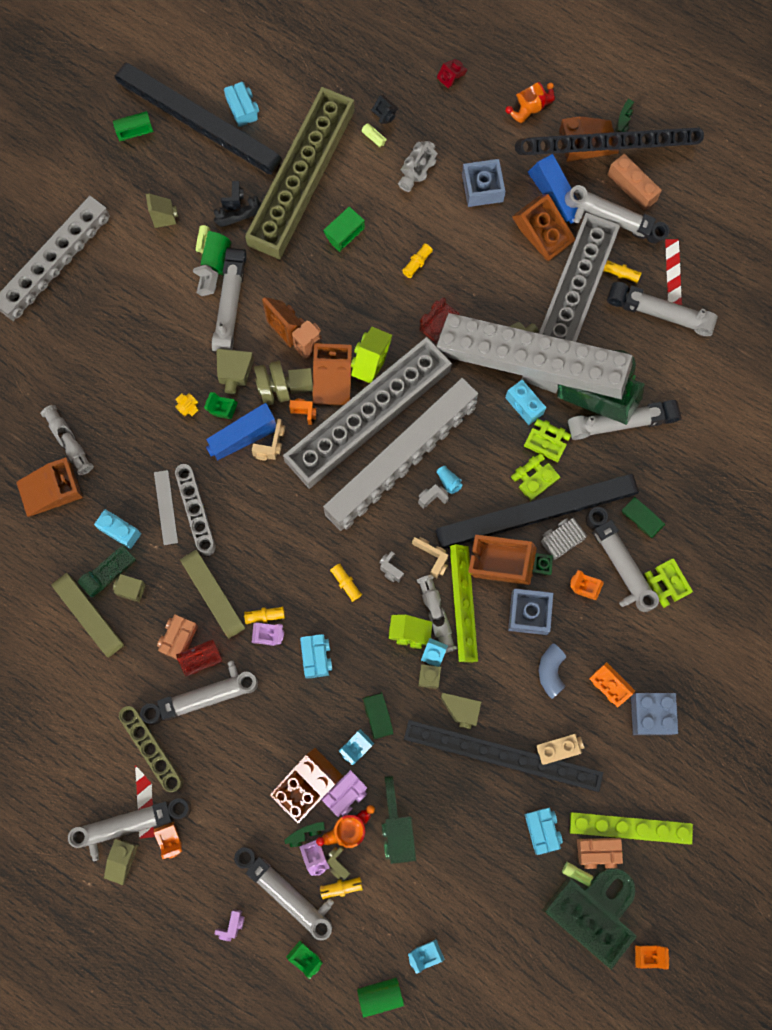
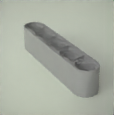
M181 464L176 468L175 476L195 544L202 555L210 556L215 552L216 545L196 477L189 465ZM183 472H190L188 477L181 478ZM194 489L195 492L193 495H186L187 490ZM193 507H200L198 513H191ZM199 524H205L203 531H196ZM204 542H210L211 545L208 549H201Z

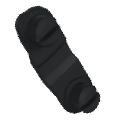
M254 195L253 199L251 197L248 198L249 205L242 207L239 211L225 213L224 208L219 207V211L215 209L213 212L215 215L214 222L220 227H224L255 216L262 202L259 201L258 196Z

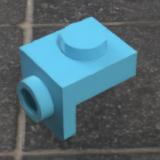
M429 638L421 661L440 667L448 645Z
M360 729L339 752L344 760L354 765L374 743Z
M437 940L416 947L408 953L409 963L414 968L416 974L445 960Z

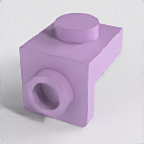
M254 623L252 643L272 646L281 644L284 638L283 625Z
M235 909L232 911L228 930L220 928L215 930V935H219V939L231 941V938L235 939L237 937L238 929L242 930L245 917L241 916L242 911Z

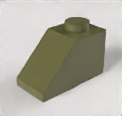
M146 194L148 211L154 227L175 225V217H178L177 207L172 205L171 199Z
M446 693L441 694V700L454 721L460 723L459 727L471 729V726L475 727L477 725L481 706L480 701Z
M121 838L115 839L107 858L104 878L124 885L139 845Z

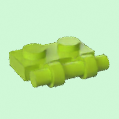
M537 418L534 425L541 429L538 431L532 428L524 447L558 462L567 445L560 440L563 438L569 441L571 434L565 432L566 429L561 427L559 429L551 425L547 420L542 421ZM548 431L556 435V437L553 438L551 436H548L545 434V432Z
M541 453L536 457L530 458L526 465L520 466L511 475L515 482L520 478L522 479L523 483L519 488L530 502L561 478L549 463L544 467L540 465V462L545 459ZM534 468L536 473L529 477L527 472Z
M674 558L655 568L659 575L654 577L651 570L644 574L648 585L658 595L663 608L670 605L667 600L668 596L671 595L674 602L693 592ZM661 580L667 588L665 592L662 591L658 584Z

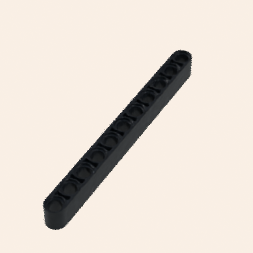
M125 62L115 74V80L123 87L263 172L271 175L281 163V156L272 149L133 65Z
M700 128L530 137L519 139L515 143V151L519 155L695 145L703 141L704 132ZM676 133H677V135H678V140H677V141L675 140V135H676ZM643 135L645 136V142H644V143L642 142V137H643ZM659 135H661V137H662L661 142H659V139H658V138H659ZM627 136H628V138H629V143H628V144H626V142H625V139H626ZM610 137L612 138V145H611V146H610V144H609V138H610ZM593 138L596 141V145L594 147L592 145ZM576 139H578L579 141L578 148H576L575 146ZM559 140H561L562 142L561 149H559L558 147ZM542 141L545 143L544 150L540 146ZM524 142L528 144L527 151L523 149Z
M629 474L446 525L436 529L435 532L440 547L446 549L452 545H461L474 541L475 535L493 536L638 494L639 490L634 475Z

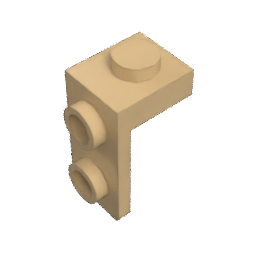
M277 419L272 447L253 444L252 453L256 459L264 461L267 459L276 460L277 454L280 455L282 443H279L280 436L283 437L285 433V425H283L282 419Z
M414 537L412 541L414 546L438 558L430 575H433L436 579L439 574L443 576L448 567L445 564L449 556L446 554V550L438 546L434 548L424 538L419 537L417 539Z
M577 734L537 745L543 765L582 754L581 749L585 748L582 738L577 737Z

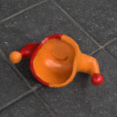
M540 82L516 94L521 106L519 112H515L511 106H507L505 109L506 113L510 114L519 123L525 122L531 114L542 111L545 106L554 102V84H547L548 94Z
M367 806L366 810L360 811L357 815L341 817L336 822L333 830L324 833L322 837L316 839V844L318 846H329L338 843L345 848L358 846L364 839L365 825L370 819V815L375 811L374 806Z

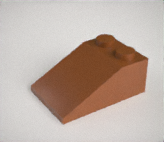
M578 116L562 119L559 133L560 136L614 133L611 120ZM611 137L609 138V144H610V146L612 145V138H611ZM594 138L592 139L593 147L596 145ZM578 139L575 140L576 148L579 146ZM619 150L565 153L566 161L570 162L618 154Z
M549 194L538 196L512 216L520 231L547 261L551 260L575 241L573 234Z
M264 297L262 302L267 322L291 348L294 345L292 332L297 328H301L305 321L302 318L298 319L296 317L295 311L290 305H286L280 300Z

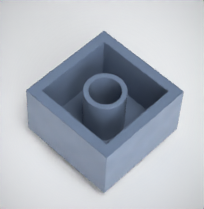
M499 159L463 164L462 178L468 207L504 201L505 187Z
M513 589L511 593L508 631L548 635L551 628L553 593Z
M635 693L631 696L633 735L678 734L676 693Z

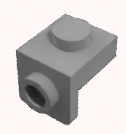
M207 265L194 268L193 273L200 276L197 294L200 296L213 294L216 289L218 273Z
M435 484L429 490L425 489L419 495L418 504L424 509L436 497L446 504L449 499L448 493L443 487H438Z
M391 551L389 555L385 554L380 560V570L386 573L384 576L388 580L399 583L404 577V573L390 564L395 557V553Z

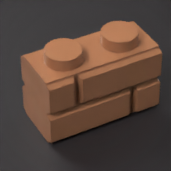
M310 321L304 322L301 328H297L292 332L294 349L306 360L313 355L314 343L321 344L320 340L322 339L319 334L321 332L317 324H312Z
M174 615L173 619L169 618L165 627L168 630L165 636L160 637L157 647H159L158 651L182 662L198 625Z
M621 838L577 839L578 863L584 865V869H596L597 864H605V868H617V864H623Z

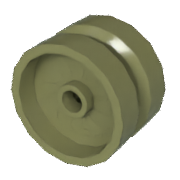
M280 360L270 362L271 375L267 374L266 367L263 364L254 367L257 377L255 381L259 396H262L263 404L266 403L268 406L274 404L272 392H276L280 402L290 400Z

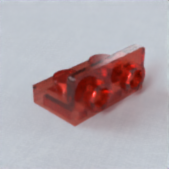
M442 297L440 301L437 300L432 305L431 312L428 315L424 314L421 318L420 331L438 343L448 313L460 315V313L446 304V299Z
M213 639L176 654L185 676L195 674L200 670L215 666L223 661L219 648H217Z

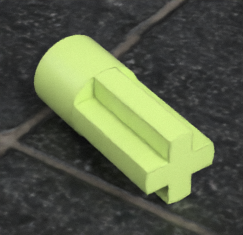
M367 123L363 127L362 132L379 147L384 146L387 139Z
M202 225L199 227L196 252L203 254L207 233L210 231L208 226Z
M566 862L563 867V874L587 886L590 885L593 879L592 875L569 862Z

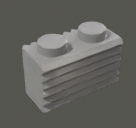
M574 518L571 520L564 519L558 524L559 528L555 531L550 529L542 535L544 538L541 540V544L548 554L553 556V560H556L586 539L587 535Z

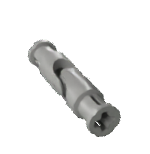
M55 405L47 406L40 414L48 421L53 435L59 444L66 449L67 457L78 469L77 473L79 475L89 473L94 468L93 464L88 462L85 457L86 453L75 440V436L64 418L59 416L57 407ZM66 432L61 438L59 437L60 433Z
M427 575L417 579V583L421 586L424 604L431 611L429 612V620L432 622L435 638L439 642L448 645L445 653H449L458 648L453 643L451 637L452 630L445 610L443 608L440 609L441 597L439 591L435 588L434 576ZM445 618L442 626L434 625L433 620Z

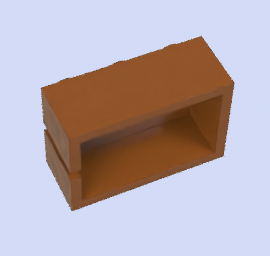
M475 535L472 552L476 556L471 555L468 572L475 578L530 585L537 547L531 541Z

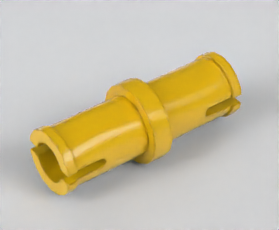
M423 244L421 249L412 255L411 261L402 270L406 277L412 278L413 274L419 267L424 265L426 258L433 252L428 244Z
M607 260L603 270L604 272L617 275L619 279L625 278L638 283L642 272L627 268V265L623 264L622 266Z
M340 563L330 570L340 583L339 587L345 590L352 602L362 596V593L353 583L354 579L348 576Z
M264 607L261 610L245 611V623L262 621L263 623H268L269 620L285 619L284 607L271 609Z
M358 877L346 881L341 879L338 880V883L320 886V892L329 890V892L321 894L322 899L338 895L343 897L347 893L363 890V885L361 884L354 886V884L362 883L361 878Z

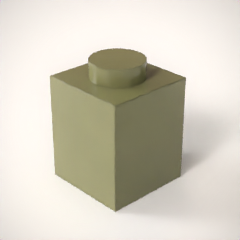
M311 368L288 370L289 377H285L286 386L290 388L291 394L313 392Z
M120 574L119 579H116L114 582L113 590L119 597L140 602L146 584L142 580Z
M421 665L418 687L438 689L441 667Z

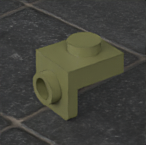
M342 846L339 849L335 847L327 855L330 858L327 863L332 867L330 871L337 879L342 877L345 880L350 872L336 859L344 848Z

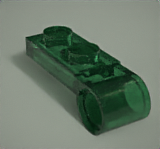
M122 545L97 568L85 573L78 580V584L90 597H94L131 566L136 559Z

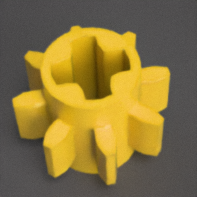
M180 394L175 399L178 403L175 407L183 416L187 414L193 416L198 411L196 405L199 403L191 394Z

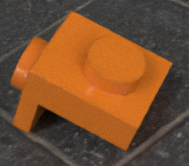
M300 398L290 400V413L308 414V425H312V419H316L317 411L316 408H313V402Z
M577 570L576 575H573L570 582L571 588L576 594L593 600H597L604 584L602 580L584 575L580 570Z
M174 822L154 829L155 837L161 849L162 859L176 857L182 852V841Z
M635 945L636 968L669 969L668 947Z

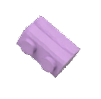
M350 770L321 800L337 817L340 815L345 816L353 809L350 805L355 800L359 803L367 795L365 792L367 787Z

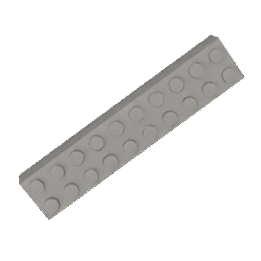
M589 213L585 214L539 334L576 342L620 228L619 224ZM522 376L521 379L528 384L555 394L560 385L527 376Z
M448 313L437 344L440 352L448 358L622 399L632 367V355L451 313Z
M426 337L283 455L285 463L310 489L451 371L452 363Z
M461 378L323 506L325 516L340 531L351 527L354 523L353 520L358 515L361 517L368 510L367 506L371 503L375 504L382 497L380 494L383 491H389L395 485L394 481L398 477L403 478L409 472L408 468L412 464L417 465L422 460V455L426 451L428 453L431 452L439 439H445L453 426L456 428L463 421L462 418L466 414L470 415L476 409L478 392Z

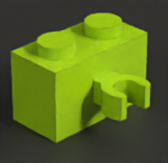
M391 615L389 639L396 640V644L399 645L410 644L411 648L421 649L422 645H427L429 638H431V621L409 615Z

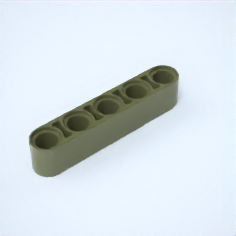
M194 550L181 558L182 565L227 638L229 639L244 630V625L198 551Z
M65 573L51 584L108 658L125 646L68 573Z
M131 706L122 708L119 712L121 723L162 787L168 792L180 791L183 787L181 775L148 724L141 719L140 712ZM128 711L134 712V718L131 721L126 720V713ZM143 727L145 734L143 737L138 738L136 731L138 728ZM150 744H154L156 747L152 755L147 753V747ZM164 760L167 767L163 772H160L157 766L160 761ZM172 777H175L178 781L174 789H171L168 785Z

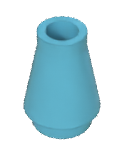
M442 466L437 470V474L447 492L454 494L462 488L461 479L446 466Z

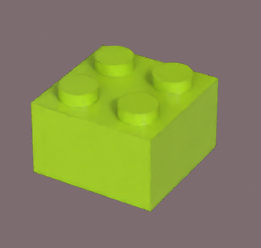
M371 327L368 333H364L361 343H357L354 351L357 355L351 363L353 368L351 376L368 383L375 380L385 363L392 339L391 334Z

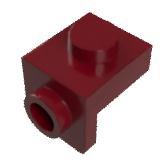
M453 59L443 63L437 79L447 88H450L454 80L464 76L468 69L463 66L462 62Z

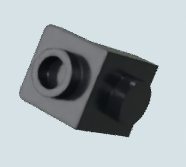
M380 95L371 110L380 118L378 121L380 124H387L394 120L398 108L384 95Z
M232 181V197L221 198L222 208L228 211L241 209V199H244V188L240 187L239 181Z

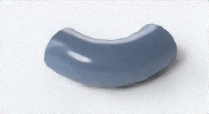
M554 643L548 647L541 657L538 669L540 683L551 699L566 686L558 674L559 666L566 659V655Z

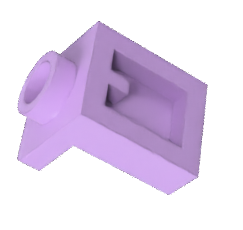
M316 840L300 846L306 868L311 876L321 875L330 868L322 846H318Z

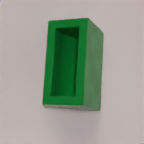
M147 111L113 120L119 141L153 132Z
M348 207L324 229V234L329 242L340 252L365 229V220L352 208Z
M208 231L201 266H210L218 275H223L226 249L231 248V240L222 234Z
M397 977L357 989L363 1018L404 1006Z

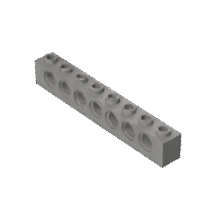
M89 196L0 292V312L12 321L19 318L23 314L24 309L35 301L36 296L47 288L48 283L59 275L60 270L71 262L73 256L78 251L83 249L85 243L95 236L97 230L107 223L110 215L106 207Z

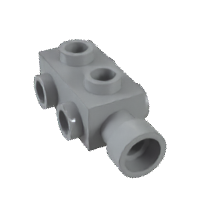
M423 141L416 143L409 157L405 159L404 165L401 168L405 176L398 183L402 190L410 192L414 186L413 182L423 181L427 177L426 171L428 168L436 163L435 157L438 153L434 150L435 145L432 142Z

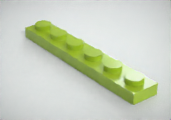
M452 545L450 546L459 662H478L471 574L468 572L470 565L469 546Z
M570 812L569 833L692 845L693 824Z

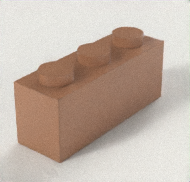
M625 154L611 164L607 175L644 212L658 200L662 190Z

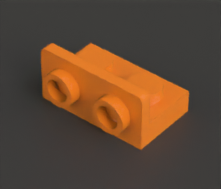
M607 662L589 678L594 686L600 689L617 708L635 692Z

